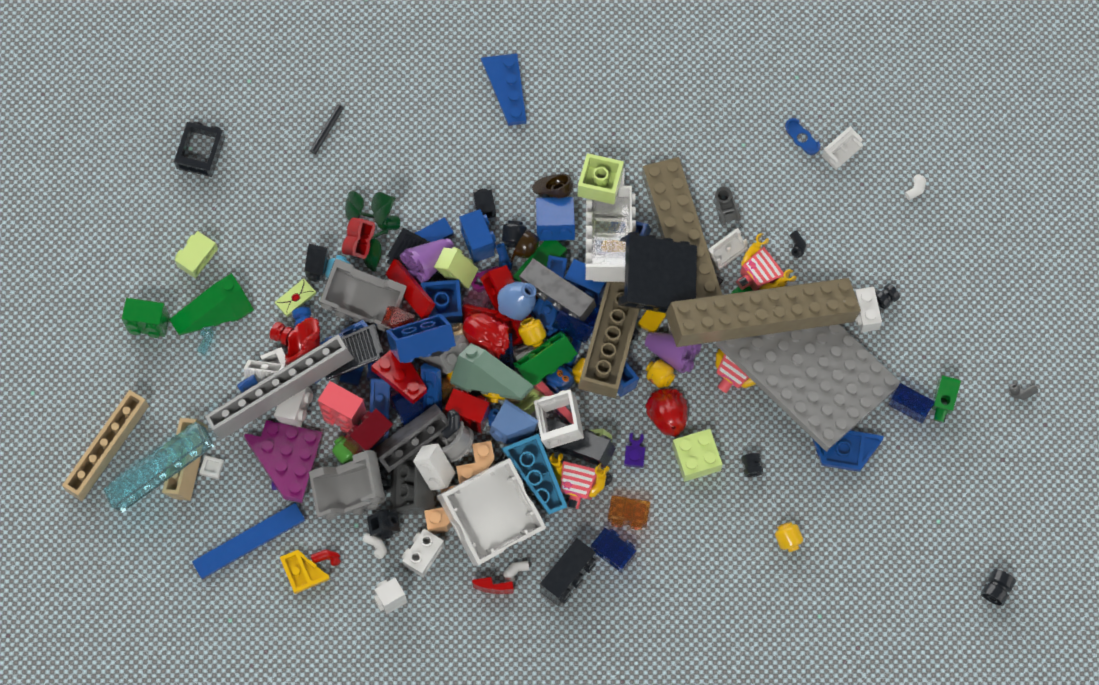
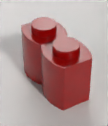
M351 218L347 226V237L342 244V254L365 259L369 253L370 240L374 235L375 223L365 219Z

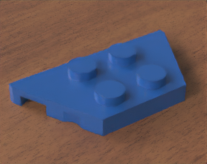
M850 430L827 452L813 438L812 440L821 466L860 472L881 444L884 436Z

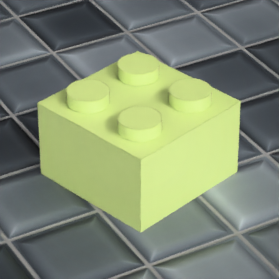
M587 153L578 183V197L614 205L623 175L624 161Z
M711 429L673 440L672 448L684 482L721 471L723 464Z

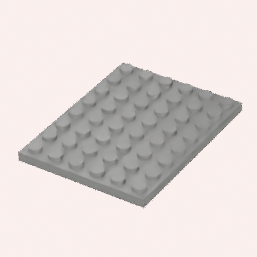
M789 281L785 286H792L798 284L796 282ZM840 324L717 341L715 343L726 356L826 452L902 384Z

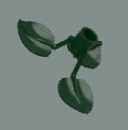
M350 191L345 203L347 219L350 221L351 218H360V215L374 218L378 227L382 229L381 232L374 234L371 238L369 253L363 259L365 265L371 271L377 272L376 268L380 261L382 249L379 240L375 238L388 234V230H398L400 227L399 217L397 215H389L396 198L383 192L375 193L371 202L373 214H368L362 211L364 207L362 196L356 191Z

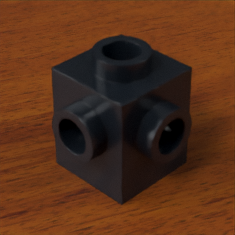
M383 509L367 517L370 536L389 539L393 537V534L401 531L397 512H389L388 509Z

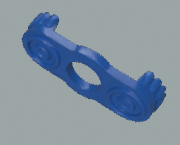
M789 118L785 123V128L794 143L801 147L808 155L817 154L820 150V142H816L811 137L810 132L799 124V120ZM802 133L808 137V140L803 143L797 140V136Z

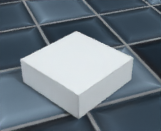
M205 455L199 474L219 480L224 460Z

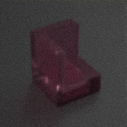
M470 290L467 298H463L462 304L463 306L470 304L487 308L491 300L486 290L482 294Z

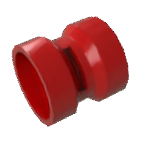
M276 322L270 330V339L281 341L283 345L288 346L287 338L289 332L294 330V328L285 327L283 323Z

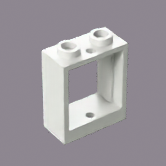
M563 390L557 394L544 396L534 401L541 441L547 449L584 438L577 399L571 390ZM570 405L574 424L549 431L545 412Z

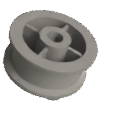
M461 420L459 430L451 437L446 439L443 434H440L429 442L428 445L439 444L450 463L455 462L472 450L474 433L471 428L464 426Z

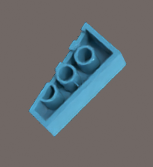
M539 434L501 449L507 459H511L518 474L548 515L567 508Z

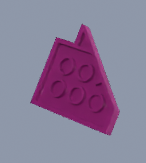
M266 420L261 437L245 433L244 439L282 498L303 503L310 480L309 472L313 470L323 436L322 432Z

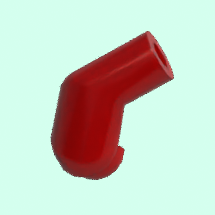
M325 549L311 554L313 563L323 560H330L332 566H337L341 563L340 554Z

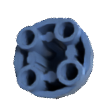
M513 282L505 285L498 293L499 312L514 320H524L534 309L536 288L531 283Z

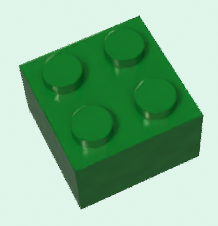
M126 298L121 319L130 334H148L149 337L159 338V336L165 337L170 315L164 303Z

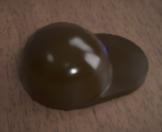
M567 174L551 175L536 181L532 186V190L535 194H548L551 198L568 197L573 191V182Z
M527 230L520 238L511 258L512 263L518 258H529L536 252L539 238L534 233Z

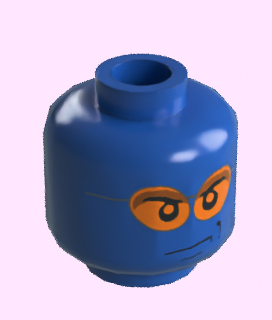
M560 366L555 373L546 376V385L555 394L568 390L574 384L572 369L568 366Z

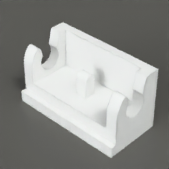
M849 126L824 148L822 157L837 170L863 147L861 143L863 139Z
M738 228L708 249L712 264L718 271L748 250L747 239H742L741 231Z

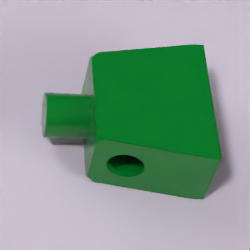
M943 375L938 380L931 407L932 410H936L934 421L945 423L947 414H951L953 411L961 380ZM941 399L946 400L947 405L943 404Z

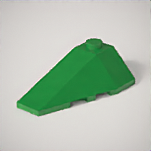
M231 273L208 288L171 317L169 321L180 336L200 331L202 328L219 326L229 321H238L253 312L254 309Z

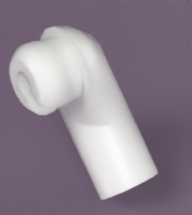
M920 174L914 176V188L905 192L908 200L924 192L926 185L924 176Z
M369 533L364 535L363 542L373 545L376 549L374 556L382 559L387 554V548L382 539L377 536H370Z
M528 561L511 563L503 573L505 581L514 582L515 575L518 572L528 571Z

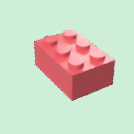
M329 381L318 399L323 420L332 426L336 424L346 434L355 424L359 426L357 423L367 412L364 399Z

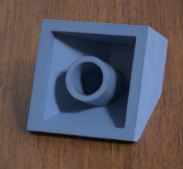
M505 400L491 424L489 434L496 441H501L504 444L516 443L535 435L538 420L508 400Z

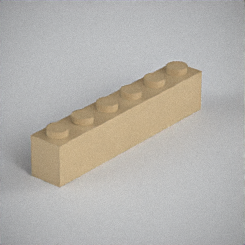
M131 390L128 391L63 483L62 487L66 492L80 501L84 500L148 409L149 405L146 399Z

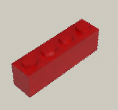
M507 265L490 270L480 278L497 311H499L498 293L500 289L507 284L515 282ZM510 318V321L505 324L510 326L511 331L508 334L512 346L524 343L518 332L522 321Z

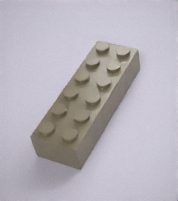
M625 282L606 283L578 389L615 399L639 313L637 308L618 306V298L624 296Z

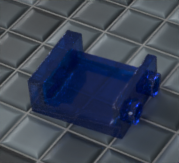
M596 303L595 309L584 322L563 310L558 311L552 327L586 344L594 330L600 305Z

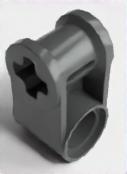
M727 187L718 188L715 193L714 204L721 225L723 226L726 222L733 220L740 221V212L731 190ZM724 195V196H726L728 199L725 200V201H722V200L719 199L718 196Z

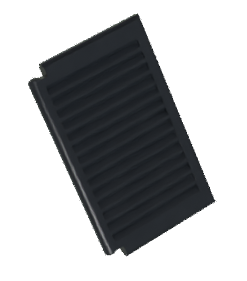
M402 228L387 254L389 258L387 263L391 265L392 261L396 259L407 269L400 258V254L408 248L430 243V241ZM437 271L427 282L447 281V278Z
M375 324L341 337L354 359L326 375L327 381L381 358L380 355L383 354Z

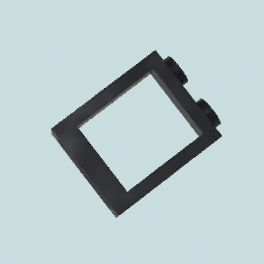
M196 121L193 123L187 122L174 159L176 169L212 177L225 140L223 130L217 126H204ZM191 132L215 138L208 162L183 157Z

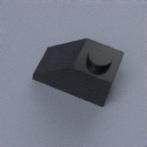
M309 243L304 271L310 281H325V272L328 260L330 259L328 248Z

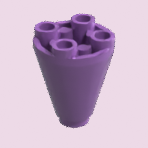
M448 238L408 248L400 254V258L413 278L423 283L427 282L438 271L434 266L443 248L452 249L455 246Z
M650 332L645 340V346L651 352L680 373L692 371L695 355H698L701 350V344L676 347L673 335L669 333Z

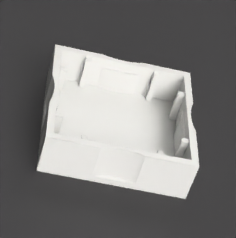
M510 458L493 465L437 496L473 566L484 563L502 553L509 546L524 541L546 528L534 503L526 494L523 482Z

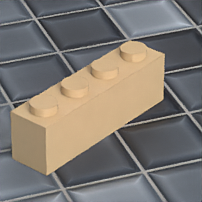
M180 418L162 490V493L173 499L191 501L208 426L197 419Z

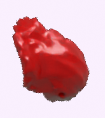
M475 313L465 319L463 334L469 344L472 343L486 350L498 359L509 348V327L507 324L501 323L485 313Z
M313 317L305 318L304 321L295 326L294 330L289 332L287 338L288 354L286 353L285 355L286 365L320 346L321 331L317 319Z
M663 388L662 390L654 391L645 404L646 413L664 435L677 437L686 426L688 417L687 400L684 399L683 393H680L677 389Z

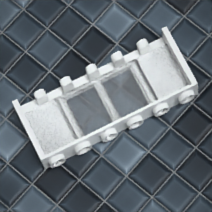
M619 186L614 205L586 198V280L625 282L626 242L620 241V238L628 235L629 232H636V220H632L636 215V207H632V205H635V193H632V186Z

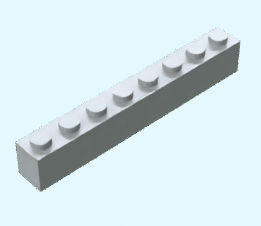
M338 334L210 412L205 418L212 431L222 440L354 358Z

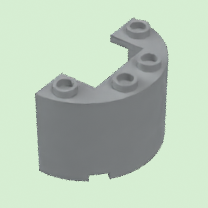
M335 259L319 302L321 304L320 308L334 311V315L342 319L349 317L353 319V323L364 320L366 324H375L376 329L385 332V329H392L407 286L390 279H380L353 268L354 265Z
M366 450L353 455V461L338 467H321L309 472L317 517L333 520L340 515L350 513L361 515L365 513L364 510L366 509L375 510L379 508V504L385 501V495L376 452Z

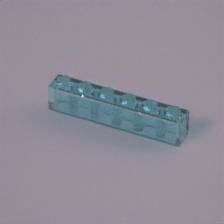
M197 422L188 425L184 431L173 436L170 441L158 447L151 455L143 458L137 465L125 471L116 480L111 481L103 489L111 507L124 512L214 447L206 428Z

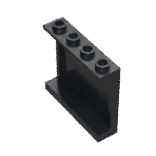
M629 232L628 235L620 238V241L626 242L624 296L618 298V306L666 313L671 302L696 299V245H691L688 241L674 242L671 238L657 239L654 235L640 236L637 232Z

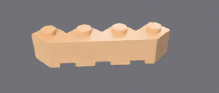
M491 441L472 444L475 463L456 466L459 484L494 465L495 458ZM454 486L447 487V489H440L441 493L453 488ZM443 507L424 511L427 529L432 534L448 532L452 527Z

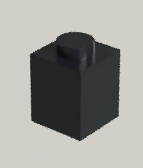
M479 189L477 192H473L475 209H481L482 214H486L487 218L496 217L492 189Z

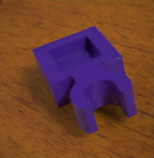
M630 433L629 442L632 446H626L624 466L644 467L645 447H640L644 440L643 434L640 435L638 441L633 440V433Z

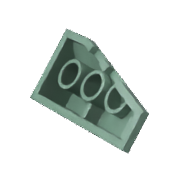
M472 343L458 355L450 379L452 385L464 391L471 392L472 390H477L486 395L488 393L499 394L500 397L522 400L534 388L530 382L489 352Z

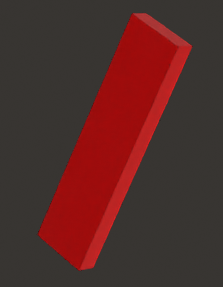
M394 259L385 275L388 279L407 286L403 297L421 319L428 318L435 306L434 301L402 263Z

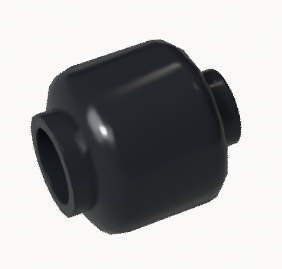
M508 221V223L503 225L502 242L507 243L509 248H515L520 238L527 231V227L523 225V222Z

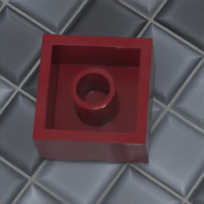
M377 409L372 413L367 411L357 423L359 426L355 424L345 436L347 440L343 445L354 455L371 450L393 424Z

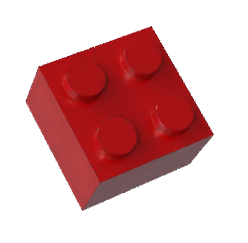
M453 388L444 409L445 416L448 418V411L456 410V412H459L464 426H468L472 431L482 434L488 421L490 402H487L488 400L482 396L475 397L470 395L468 391Z

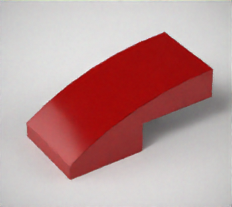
M492 577L472 580L473 588L491 594L514 593L512 581L493 584Z

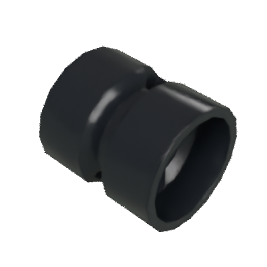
M993 569L988 579L990 583L985 584L980 594L987 601L998 606H1004L1009 596L1007 592L1012 591L1016 579L1002 570Z

